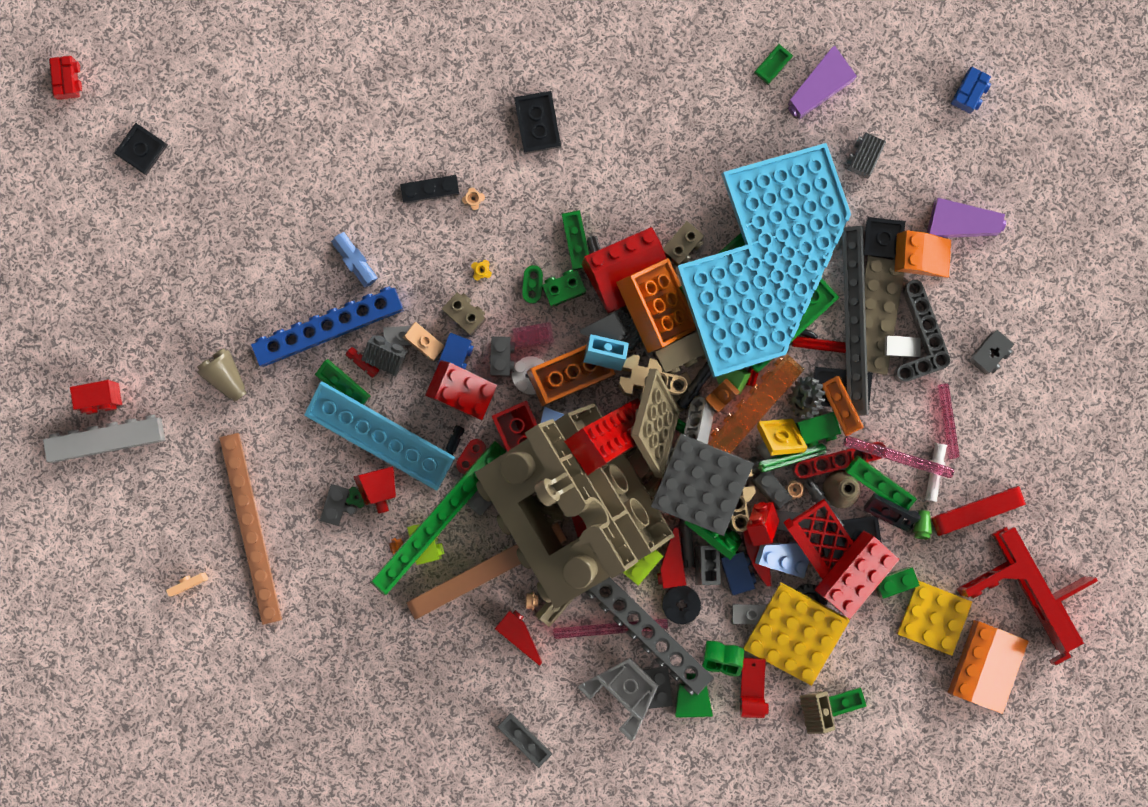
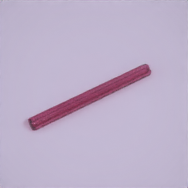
M846 436L844 439V446L943 477L952 478L954 475V468L851 436Z
M667 619L655 620L664 630L668 629ZM633 621L629 623L635 625L638 623V621ZM617 623L554 628L553 635L555 639L627 633L628 629L624 625L620 627ZM645 628V629L642 630V632H643V631H652V630L649 629V628Z

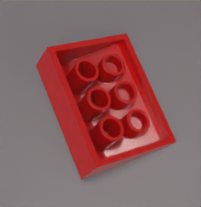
M650 227L585 256L582 267L609 314L626 306L616 284L617 281L667 258L660 240L653 228Z

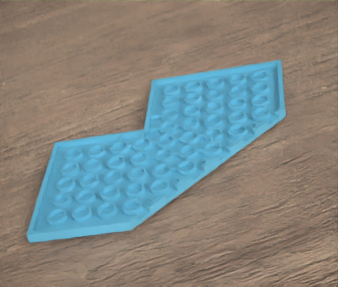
M827 143L729 170L721 174L745 246L676 267L713 378L784 356L789 349L788 346L796 334L803 314H805L810 304V299L817 289L824 269L827 267L833 254L832 252L844 231L845 224L851 216Z

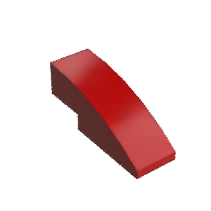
M747 530L741 532L745 551L749 556L751 566L764 585L767 587L771 586L770 568L755 563L760 545L753 546Z

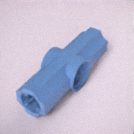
M345 232L334 237L331 242L343 257L342 260L349 270L354 272L364 288L373 284L378 278L366 263L367 260L360 250L353 245Z

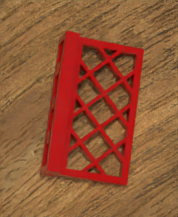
M822 499L793 520L789 518L783 522L822 580L829 573L831 562L837 563L839 559L833 558L834 550H843L844 555L849 549V544L852 545L854 543L825 499ZM825 506L827 509L825 518L817 517V510ZM804 519H811L809 528H802L798 523ZM815 520L824 521L822 530L813 529ZM828 522L837 524L835 532L826 531ZM812 533L821 534L819 543L810 542ZM825 535L834 536L832 545L823 544ZM838 537L846 538L845 547L836 546ZM821 548L830 549L829 557L820 556Z

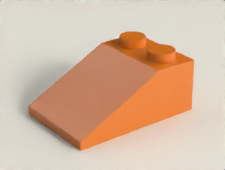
M906 230L898 233L895 272L949 278L951 240L917 231Z

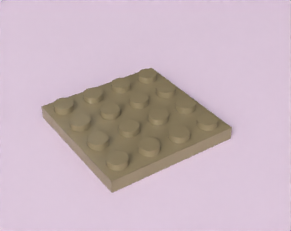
M649 369L648 376H646L644 382V391L640 395L639 409L635 413L636 420L631 428V437L634 439L637 448L642 453L655 478H662L680 411L657 369Z

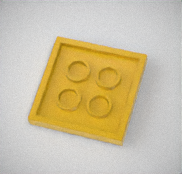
M918 580L920 586L913 589L897 635L953 656L972 601Z

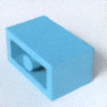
M591 334L586 345L583 362L621 371L626 361L629 343Z

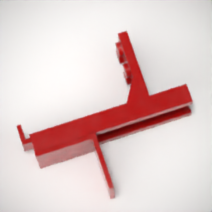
M1007 527L996 531L992 536L1004 555L1006 562L957 588L960 596L975 598L982 594L983 589L987 587L992 589L1000 584L998 581L1002 579H1017L1052 644L1060 652L1058 656L1049 660L1052 665H1058L1071 658L1069 654L1071 650L1084 644L1061 601L1096 583L1098 580L1096 577L1084 576L1052 594L1016 528L1012 527L1008 530Z

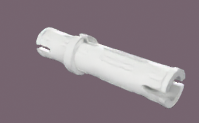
M939 443L934 444L925 500L937 502L942 469L946 463L944 458L947 445Z

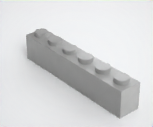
M155 415L144 416V420L141 421L128 419L125 420V424L118 425L117 422L108 423L105 428L92 426L87 427V431L80 432L78 429L68 431V435L61 436V433L51 434L49 438L43 439L46 461L54 463L165 441L162 419L155 418Z

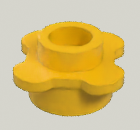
M488 260L471 264L475 280L478 281L492 276L491 271H489L490 263Z

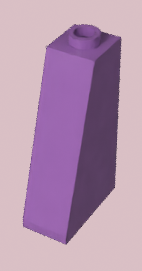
M835 46L829 50L790 99L788 109L794 117L802 118L852 83L857 77Z
M937 198L933 204L927 233L943 238L997 236L1005 229V214Z

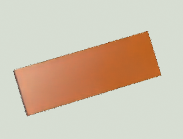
M836 376L823 383V391H825V395L845 436H849L864 428L840 377Z

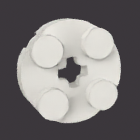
M528 356L515 364L512 380L519 391L528 395L536 394L530 379L526 378L525 375L530 368L544 363L542 359Z

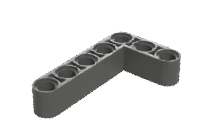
M916 279L905 284L903 294L921 338L926 357L897 367L894 371V378L900 383L948 367L951 361L922 282ZM910 285L916 286V294L910 292ZM916 303L923 304V312L916 309ZM924 320L930 323L931 327L929 330L923 327L922 323ZM930 338L937 341L936 348L930 346ZM937 356L943 358L944 364L942 366L936 363ZM919 362L925 364V372L919 371ZM901 369L907 370L908 377L906 379L900 376Z

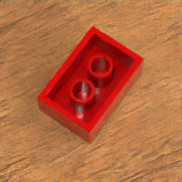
M440 360L425 396L472 418L483 420L497 385L450 362Z

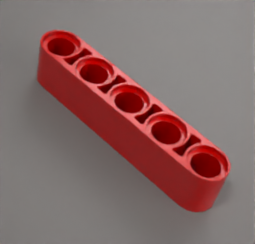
M874 442L796 463L793 466V474L796 478L804 479L847 468L854 460L853 454L856 450L862 453V459L866 462L878 460L886 455L887 448L882 442ZM875 445L881 449L879 456H875L872 452V448ZM837 455L842 456L844 459L841 466L835 463ZM818 460H822L825 463V469L822 471L816 467ZM800 465H804L807 468V472L803 476L798 473Z
M1016 486L933 516L931 520L937 536H941L1024 506L1026 502L1020 487Z

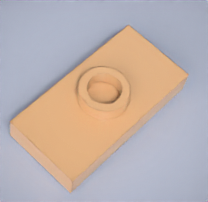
M414 322L403 336L406 341L431 361H434L445 347L417 322Z
M200 573L192 578L190 575L179 580L180 584L167 589L166 592L170 597L175 596L206 581L208 577L206 573Z

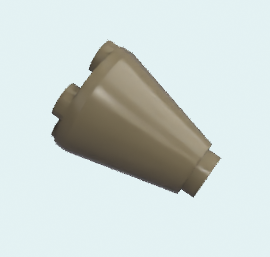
M223 348L212 355L214 357L213 360H205L198 365L197 368L199 370L197 373L235 402L247 392L244 390V383L231 352Z
M838 470L826 477L822 491L825 492V497L830 505L836 508H847L858 501L861 494V485L857 479L845 470ZM846 485H849L850 492L844 490Z

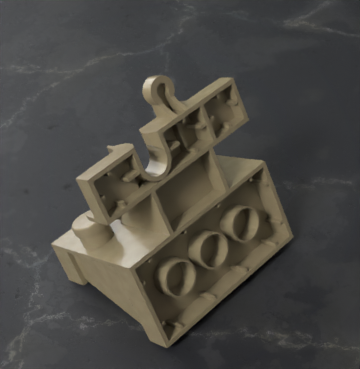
M595 403L569 412L556 421L551 419L534 426L525 432L527 436L525 441L475 472L479 479L477 482L478 492L483 499L488 502L492 501L499 513L497 515V523L500 529L505 534L513 536L519 547L517 549L519 561L525 568H532L539 580L537 590L540 596L547 603L552 602L555 609L607 578H614L639 562L638 560L675 537L660 511L651 507L653 499L625 453L587 476L564 442L585 426L603 417ZM537 494L540 501L546 506H551L557 502L566 517L579 515L587 529L583 531L578 539L563 547L532 495Z

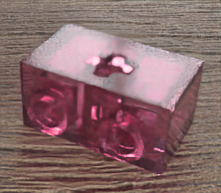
M551 322L513 328L517 350L554 343Z

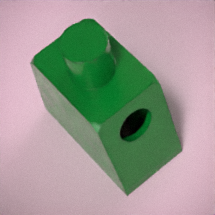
M695 672L686 673V679L692 680L695 678ZM678 684L674 712L676 718L713 717L707 686L696 696L695 694L690 695L683 688L685 684Z

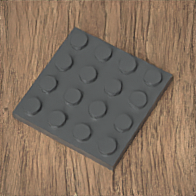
M680 433L651 507L724 536L754 463Z

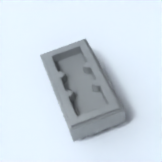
M411 326L383 327L386 341L392 344H400L401 346H413L403 338Z
M732 604V624H757L767 605Z

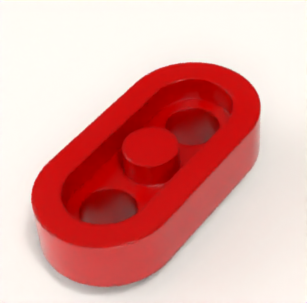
M473 439L467 444L456 462L457 470L460 473L465 474L486 450V445L483 441ZM474 445H479L480 450L478 452L473 451ZM464 461L469 462L468 468H463L462 463Z

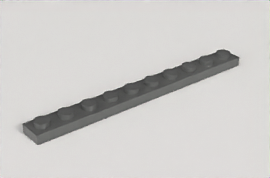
M852 226L844 227L842 233L847 393L858 416H869L863 227Z

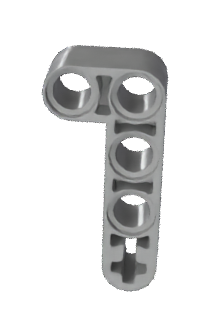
M696 397L691 402L684 435L708 444L714 410L703 397ZM671 448V449H670V453H669V456H668V460H667V464H666V465H668V462H669V460H670V457H671V455H672V453H673L674 448Z

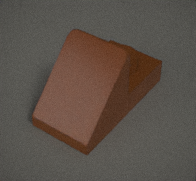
M726 378L705 400L716 413H719L740 391Z

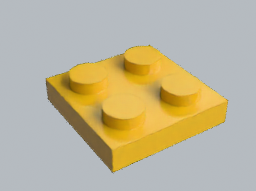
M793 419L758 422L757 429L771 456L804 453L806 451L807 445Z

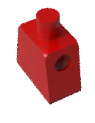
M393 466L353 476L366 505L375 503L378 514L388 512L387 500L396 497Z

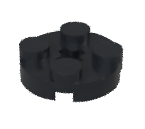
M688 586L673 587L664 595L662 609L666 617L672 622L687 624L694 621L699 615L701 601L698 594ZM681 599L687 604V607H683V610H679V607L676 606V603L680 602Z

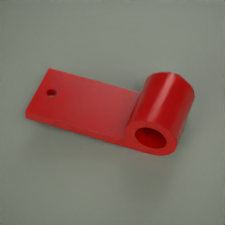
M743 659L740 695L741 718H765V715L769 713V703H765L764 699L766 659Z

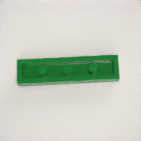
M858 455L845 469L848 474L879 496L907 510L917 500L914 495Z

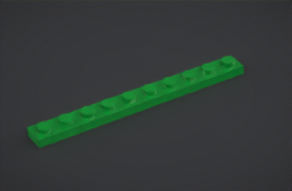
M496 441L489 445L373 577L370 583L384 596L388 594L478 490L477 482L479 481L475 472L507 452Z

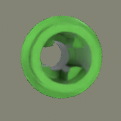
M919 510L918 513L921 518L915 523L913 530L914 538L927 540L932 535L930 511Z

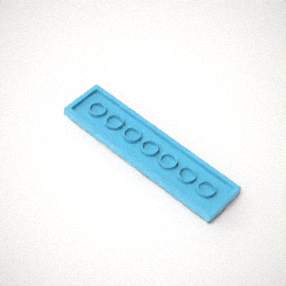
M324 382L319 383L304 416L436 491L440 488L455 459L453 455Z

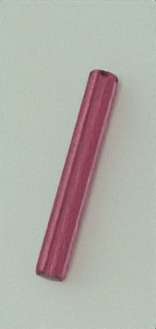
M939 384L938 392L948 458L956 459L960 457L949 384Z

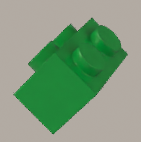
M571 269L562 273L563 276L560 278L551 277L544 281L545 284H542V288L551 308L586 294L578 270L573 272Z

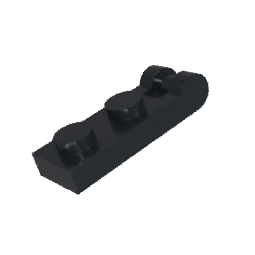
M875 493L864 505L865 512L906 532H910L913 524L917 523L921 518L916 511H909Z

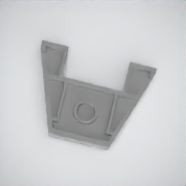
M630 658L578 686V689L590 700L604 686L632 714L619 730L630 741H633L658 685Z

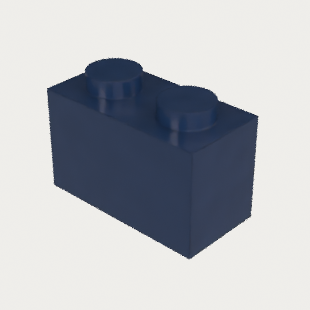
M741 551L735 553L731 560L725 556L720 558L732 596L755 589L754 584H757L754 573H750L748 568L751 565L748 554L744 555V552Z

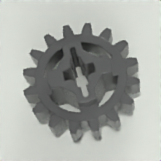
M801 377L800 382L795 381L796 386L791 387L793 392L789 394L791 401L788 402V404L792 405L790 410L795 412V416L807 419L813 418V414H819L818 408L822 409L821 402L825 401L822 398L825 391H821L823 385L818 384L819 380L812 377Z

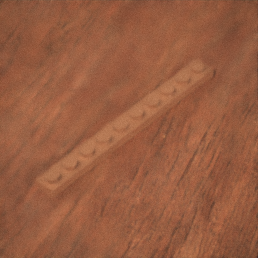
M235 433L219 437L262 625L280 621L282 616L240 434Z

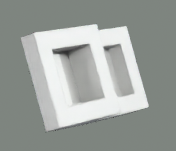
M885 336V356L920 358L921 338Z

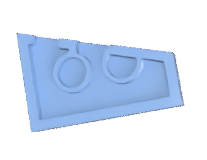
M797 542L760 545L755 563L804 579L809 559Z

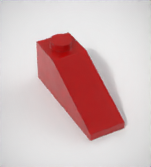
M678 527L672 529L675 537L669 540L660 566V573H657L658 585L662 584L663 589L686 585Z
M509 610L495 630L540 666L543 661L525 621L522 620L524 616L517 610H514V612Z

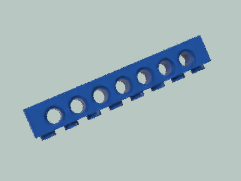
M390 286L385 287L376 295L372 293L365 295L361 301L356 303L355 301H350L344 304L345 307L330 309L326 311V315L321 317L319 315L312 316L308 322L303 324L302 322L291 325V329L286 331L284 329L273 332L271 337L266 338V336L257 338L255 340L256 343L251 344L259 366H268L403 312L404 309L396 289ZM379 300L386 302L383 309L376 308V303ZM362 307H367L368 309L365 316H359L358 314L359 309ZM344 314L350 315V320L347 323H341V317ZM326 321H331V329L325 331L323 324ZM313 328L314 335L307 338L305 335L306 330ZM291 335L296 336V342L293 345L288 344V338ZM277 342V351L271 352L270 345Z

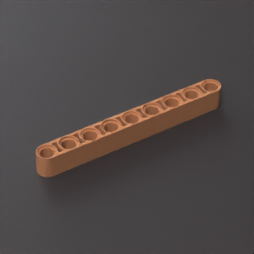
M558 522L553 524L551 528L560 543L565 541L566 537ZM516 544L406 602L414 620L520 565L521 562L517 556L518 545Z

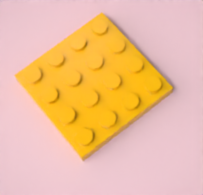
M780 582L743 649L760 659H766V662L812 686L850 619Z

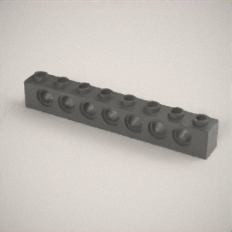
M610 577L585 591L592 600L596 598L600 602L599 607L606 613L610 611L614 615L612 619L620 627L624 625L628 629L627 634L632 639L640 640L643 643L641 647L648 654L652 652L657 657L655 661L661 667L666 666L671 670L669 674L677 682L680 679L685 684L683 688L690 695L695 694L697 696L714 678ZM602 588H608L611 594L608 597H602L599 591ZM615 602H623L624 609L622 611L615 610L613 607ZM636 615L639 619L638 623L635 625L630 624L627 620L628 616ZM645 628L651 629L652 637L644 638L641 633L642 630ZM664 642L667 646L666 651H657L656 644ZM673 655L679 656L681 659L680 665L673 666L670 663V657ZM692 669L695 672V678L692 680L686 679L684 676L685 670Z

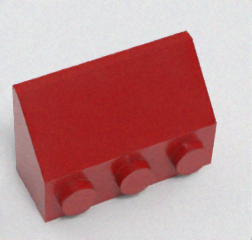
M527 400L492 415V419L507 452L527 439L525 432L538 425Z

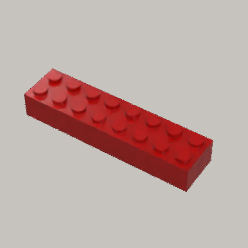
M638 398L585 426L564 441L587 476L636 445L631 437V428L634 426L636 420L635 413L640 405Z

